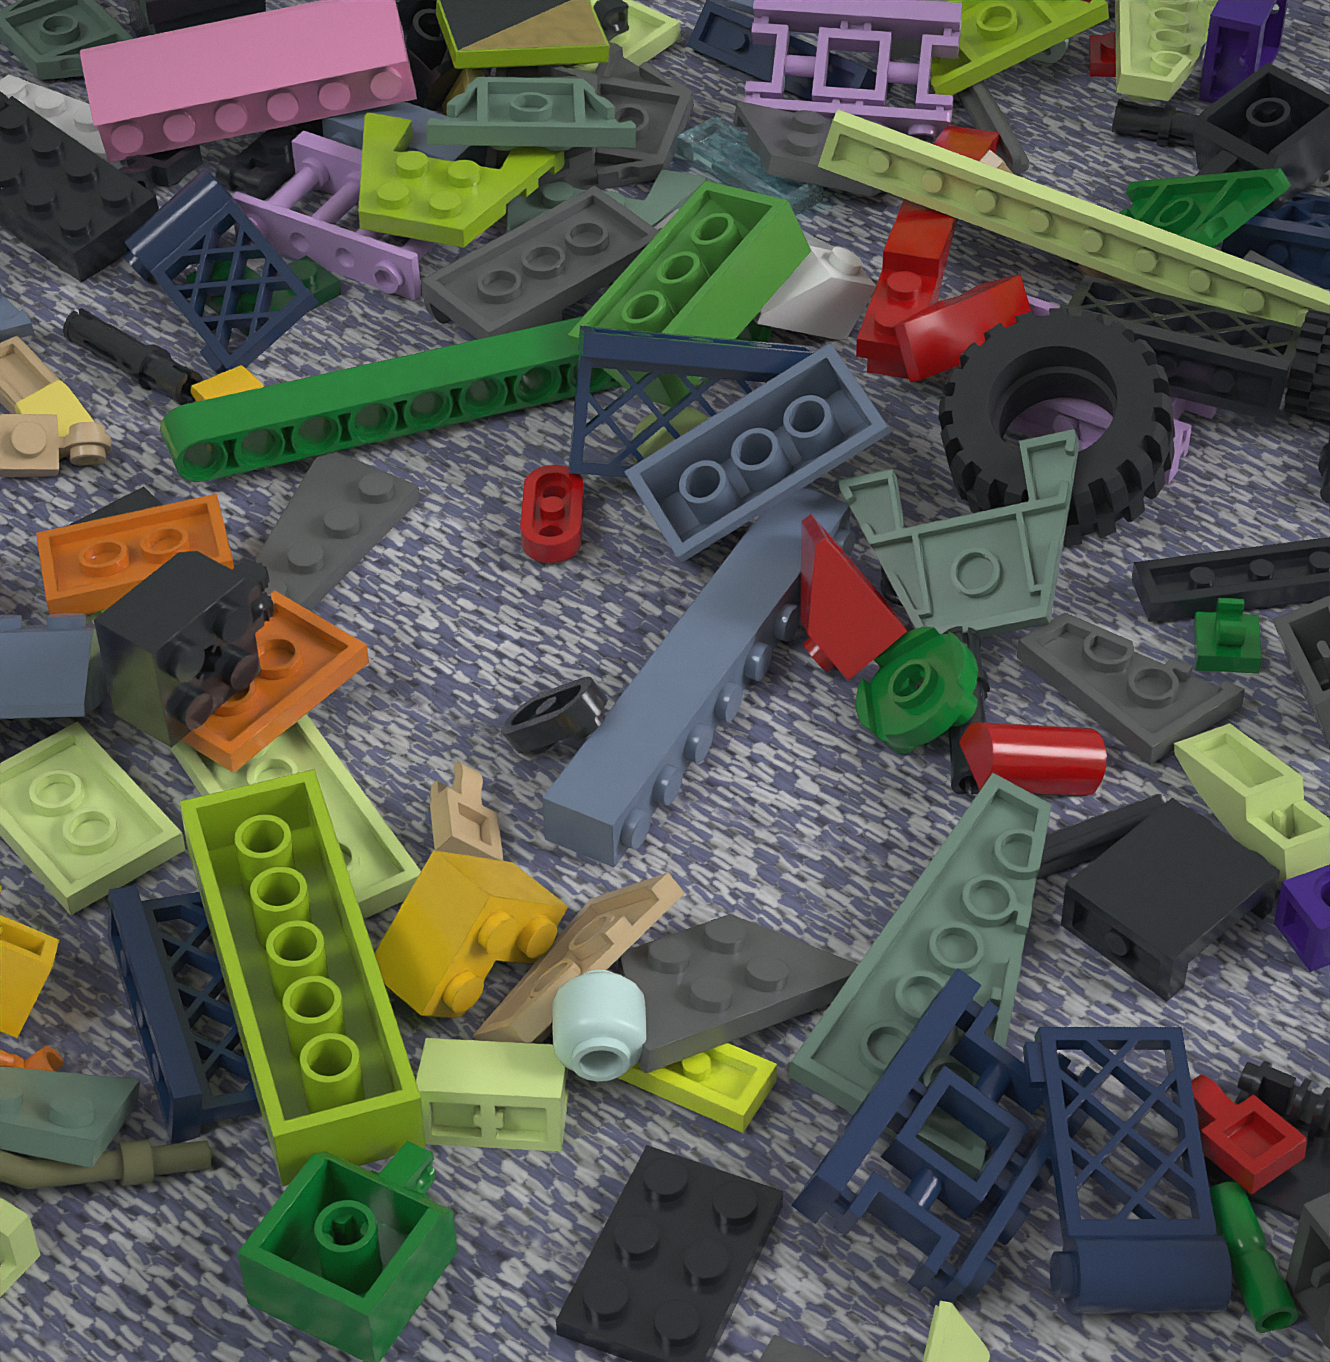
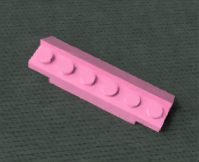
M319 0L80 50L93 125L98 127L109 163L124 160L128 156L148 155L417 99L396 0Z

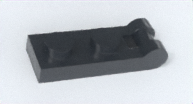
M322 119L265 131L235 158L230 156L224 157L217 166L215 178L226 189L234 191L239 187L244 189L247 195L265 201L295 174L291 141L302 131L324 137Z

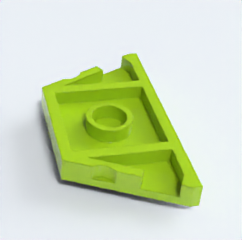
M1082 0L946 1L962 3V26L958 59L932 57L930 77L932 94L954 95L1109 19L1108 3L1105 0H1092L1090 3Z

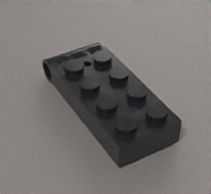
M0 91V226L52 264L82 283L130 251L124 241L159 210L156 195L13 96L8 98Z

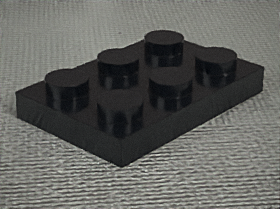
M646 1145L556 1319L557 1335L630 1362H710L781 1212L784 1191Z

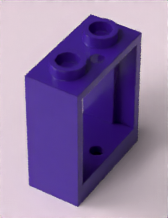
M1218 0L1210 14L1199 100L1214 103L1266 63L1273 64L1281 48L1288 0ZM1275 4L1278 5V10H1273Z

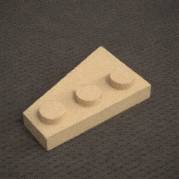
M667 872L591 898L554 940L551 947L541 955L475 1032L473 1038L477 1041L541 1044L553 1031L552 1003L558 989L570 979L588 971L607 970L685 892Z

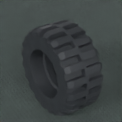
M1050 308L1049 315L1034 317L1033 311L1015 316L1016 323L1007 328H1004L999 323L984 333L986 342L981 346L974 342L960 355L959 359L962 370L954 368L949 372L943 386L946 396L939 402L938 418L942 430L940 435L953 483L960 498L968 501L971 513L1028 502L1029 496L1022 455L1002 440L1004 434L1019 414L1039 402L1060 397L1080 398L1099 405L1112 415L1113 420L1105 433L1096 442L1078 452L1064 546L1082 544L1081 536L1094 532L1097 533L1099 539L1117 532L1115 522L1121 518H1124L1127 522H1132L1145 511L1143 497L1145 496L1149 499L1156 498L1165 484L1164 472L1172 468L1175 454L1173 440L1175 428L1169 382L1164 367L1157 364L1156 353L1145 340L1138 339L1134 341V334L1131 328L1114 320L1110 326L1105 325L1103 314L1083 310L1081 316L1069 315L1068 308Z

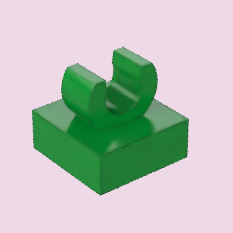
M1218 598L1216 613L1195 612L1193 624L1195 670L1259 674L1262 660L1259 615L1243 614L1244 599Z

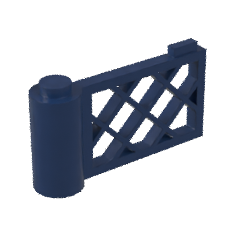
M206 168L197 174L124 241L130 249L124 256L125 260L145 281L151 276L155 277L207 345L200 353L217 374L240 365L245 368L248 367L319 303L244 213L238 202ZM237 222L240 228L236 246L218 248L220 237ZM266 258L261 278L243 279L248 259ZM232 261L228 281L210 282L214 262ZM190 264H199L194 284H175L173 279ZM293 290L297 294L280 311L269 312L274 291ZM258 292L254 313L236 314L240 294ZM224 295L220 315L202 317L207 296ZM250 327L248 340L231 354L228 351L232 328Z
M1039 1027L1034 1036L1035 1042H1025L1023 1055L1028 1088L1042 1089L1063 1239L1062 1251H1054L1050 1260V1284L1054 1297L1064 1298L1067 1310L1071 1314L1222 1313L1227 1309L1230 1302L1232 1290L1231 1259L1224 1238L1218 1235L1216 1231L1182 1027ZM1057 1050H1081L1103 1069L1083 1088L1059 1068ZM1110 1050L1119 1051L1116 1053V1055H1114ZM1134 1050H1164L1168 1076L1157 1089L1123 1062ZM1111 1075L1144 1101L1126 1123L1092 1096ZM1169 1089H1171L1172 1101L1165 1096ZM1063 1095L1072 1101L1066 1109ZM1080 1109L1113 1135L1111 1140L1095 1157L1069 1137L1067 1123ZM1151 1109L1155 1110L1177 1128L1180 1144L1168 1157L1134 1130ZM1121 1143L1155 1170L1137 1192L1103 1165ZM1181 1157L1184 1170L1175 1164ZM1073 1163L1082 1170L1076 1178ZM1090 1177L1124 1205L1114 1219L1081 1220L1077 1192ZM1164 1177L1189 1198L1192 1219H1168L1147 1202L1145 1197ZM1133 1212V1213H1134L1137 1217H1139L1140 1219H1127V1218H1128V1217L1130 1216V1214Z

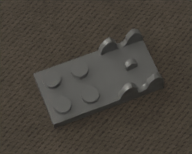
M594 185L421 279L424 304L428 313L438 322L444 324L453 320L477 340L562 321L563 309L617 280L660 231Z

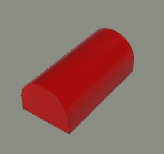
M974 722L968 726L959 741L979 790L982 789L989 777L994 773L1030 793L1088 796L1096 792L1106 770L1107 756L1105 744L1099 732L1093 728Z

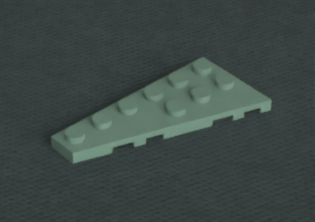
M992 773L793 1057L788 1077L854 1114L930 1002L957 968L981 984V987L973 997L974 1001L983 1007L989 1000L1000 1008L984 1034L1005 1049L1052 804ZM954 1025L919 1077V1082L927 1087L945 1065L972 1086L975 1085L980 1076L949 1055L964 1031ZM936 1105L915 1137L967 1176L974 1179L983 1165L986 1141ZM888 1127L884 1129V1132L892 1137L896 1134Z

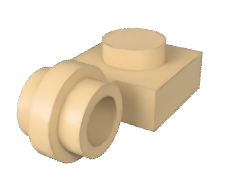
M0 414V477L58 476L59 456H70V462L77 466L98 465L105 463L106 454L111 452V437L105 433V427L100 423H75L69 427L68 435L58 437V419L56 414Z

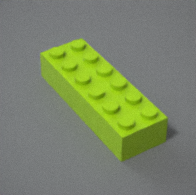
M315 769L179 801L191 864L281 1186L289 1185L314 1153L326 1151L356 1166L394 1157L407 1141L426 1148L422 1101Z

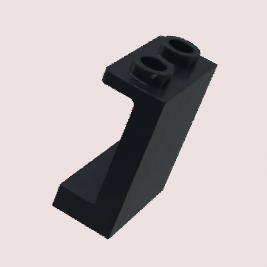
M1171 798L1065 884L1060 925L1167 1002L1184 988L1188 963L1249 911L1261 919H1264L1272 912L1280 870L1268 863L1259 853L1249 850L1215 827L1206 817L1196 814L1174 798Z

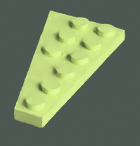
M1115 0L1116 93L1125 94L1129 99L1137 102H1152L1155 99L1169 101L1205 57L1210 14L1218 0Z

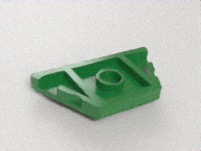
M1281 168L1133 181L1126 190V194L1132 201L1131 209L1126 208L1120 211L1119 214L1214 248L1286 192L1291 184Z

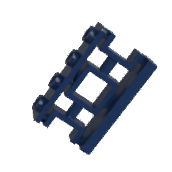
M959 968L956 969L930 1002L791 1205L815 1224L825 1212L837 1220L833 1228L844 1236L856 1225L865 1211L877 1218L925 1254L908 1283L918 1291H921L925 1286L932 1290L935 1294L929 1305L934 1309L935 1305L939 1306L940 1301L952 1303L959 1295H962L969 1301L976 1297L996 1268L997 1264L987 1257L996 1240L1004 1246L1007 1245L1030 1213L1031 1209L1021 1202L1029 1187L1039 1192L1053 1175L1046 1118L1023 1155L1020 1156L1015 1152V1149L1029 1127L998 1105L1002 1096L1006 1095L1030 1114H1033L1043 1104L1042 1089L1028 1088L1025 1064L984 1034L1000 1008L989 1000L983 1007L974 1001L973 997L981 987V984ZM955 1025L964 1032L949 1055L980 1077L975 1085L972 1086L944 1065L926 1087L918 1079ZM1060 1052L1058 1053L1059 1068L1083 1088L1098 1074L1092 1068L1086 1066L1077 1076L1067 1068L1071 1060ZM1063 1095L1066 1109L1072 1101ZM936 1105L994 1147L974 1179L967 1176L915 1137ZM1081 1109L1067 1123L1071 1139L1089 1117ZM888 1127L896 1134L880 1157L912 1181L903 1193L873 1171L857 1192L854 1193L846 1185L881 1133ZM938 1199L966 1220L982 1201L986 1199L991 1203V1206L953 1265L946 1261V1258L961 1235L930 1213L929 1209L934 1201Z

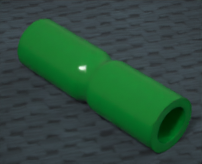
M1224 1182L1210 1188L1216 1231L1218 1235L1224 1238L1231 1259L1232 1276L1256 1331L1265 1333L1290 1327L1298 1319L1299 1311L1274 1256L1267 1250V1240L1244 1188L1237 1182Z

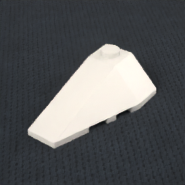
M803 232L811 252L753 319L757 324L836 340L846 339L873 294L876 285L863 270L861 259L853 252L841 247H834Z

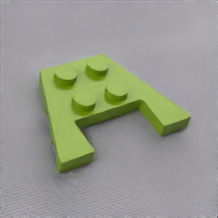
M367 112L364 117L358 209L360 229L464 248L506 214V204L516 196H529L539 188L538 178L548 170L554 175L560 171L565 164L564 151H551L542 146H519L511 150L501 169L482 167L470 160L454 162L431 158L419 151L405 152L413 139L412 120Z

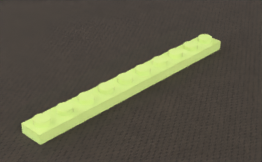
M838 109L832 120L818 167L1154 292L1302 327L1309 309L1330 313V291Z

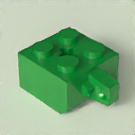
M407 1141L380 1173L373 1170L369 1172L326 1151L312 1154L237 1252L248 1304L364 1362H380L458 1252L453 1211L429 1200L430 1197L425 1195L435 1180V1168L432 1166L434 1160L433 1153Z

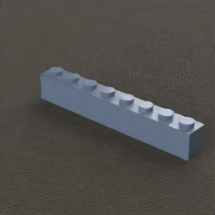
M801 488L759 515L605 715L603 723L589 736L542 797L545 840L611 867L617 865L628 848L636 850L642 845L650 828L651 817L660 804L668 806L674 801L682 783L683 773L692 761L700 763L705 758L712 743L714 730L722 720L729 722L735 717L742 702L744 689L752 679L760 681L769 668L774 648L780 640L785 642L791 640L797 630L801 617V521L811 513L850 558L855 545L856 535L854 531L850 530L851 508L848 503L806 488Z

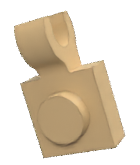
M458 761L454 764L455 779L452 787L439 781H435L431 786L430 811L434 848L438 851L503 861L498 815L493 810L482 805V775L479 771Z

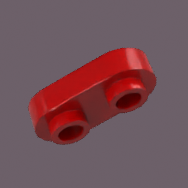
M546 465L533 470L526 477L523 488L520 530L522 549L530 558L544 563H556L571 558L579 551L582 543L584 484L580 474L569 473L568 467L564 465Z

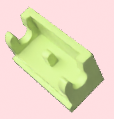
M426 1038L416 1079L422 1101L426 1144L562 1152L569 1090L565 1089L568 1068L556 1057L554 1045Z

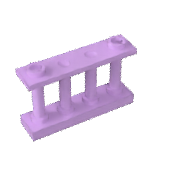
M302 131L291 141L296 175L267 201L237 191L232 195L242 207L244 213L278 253L297 260L307 255L326 270L377 287L388 294L394 293L414 301L421 296L418 262L437 243L411 238L404 246L399 248L379 241L385 233L360 228L353 232L334 225L354 205H359L362 150ZM311 189L333 194L311 217L290 210ZM236 222L234 228L237 238L240 225ZM480 234L472 242H475L482 234Z

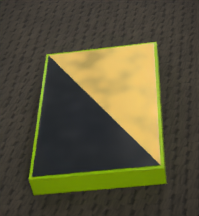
M437 0L436 16L454 67L457 69L608 62L610 45L590 0Z

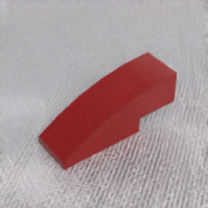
M1021 274L979 284L960 296L937 301L894 325L909 381H919L961 365L960 355L970 344L975 342L981 346L986 342L984 337L986 331L999 323L1004 328H1007L1016 323L1015 316L1031 312Z

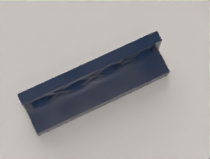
M706 0L687 47L772 83L776 46L753 44L751 31L754 19ZM790 35L788 55L816 57L817 46ZM829 52L826 87L875 90L876 72ZM786 76L784 89L812 101L814 78ZM888 83L887 94L890 92L893 83Z

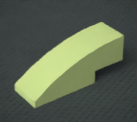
M1230 723L1174 743L1175 756L1192 785L1233 839L1249 850L1259 853L1268 863L1280 870L1277 888L1281 890L1282 881L1330 865V818L1304 800L1303 776Z

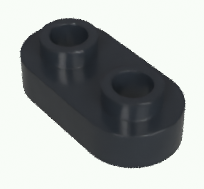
M583 677L539 693L526 701L505 721L501 728V733L518 753L533 750L535 754H540L563 739L572 736L575 741H579L593 733L605 719V714L602 710L606 706L608 698L591 677Z

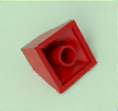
M810 513L801 521V622L810 636L803 643V646L826 673L836 666L849 681L906 633L907 630L887 600Z

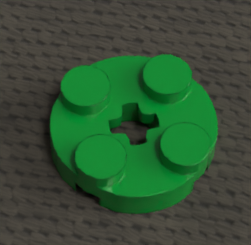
M934 627L917 628L903 634L874 659L880 666V669L875 673L870 684L862 678L856 694V712L861 724L894 752L904 755L910 753L916 747L937 738L951 726H960L966 723L975 713L977 698L973 695V691L978 678L976 658L972 651L953 633L948 631V634H940ZM924 679L922 685L916 691V684Z

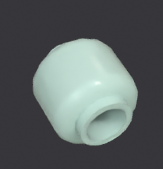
M591 970L570 979L558 989L552 1003L553 1045L556 1057L564 1066L586 1080L598 1082L618 1078L639 1062L642 1045L646 1041V1007L643 992L633 981L607 970Z

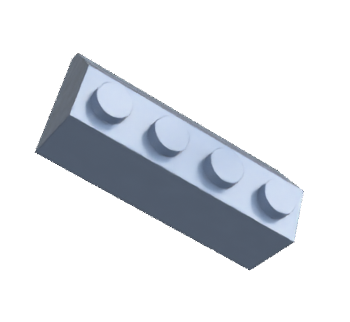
M829 343L624 472L680 563H683L890 434L891 431L832 343Z
M84 613L47 615V625H22L21 615H0V719L83 717L107 700V679L95 625L86 624Z

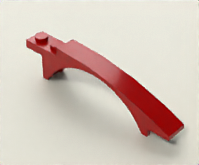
M950 125L940 133L933 145L980 161L989 149L996 153L1000 133ZM907 199L903 200L884 247L882 271L857 336L856 357L867 359V373L909 379L894 325L938 301L958 218Z

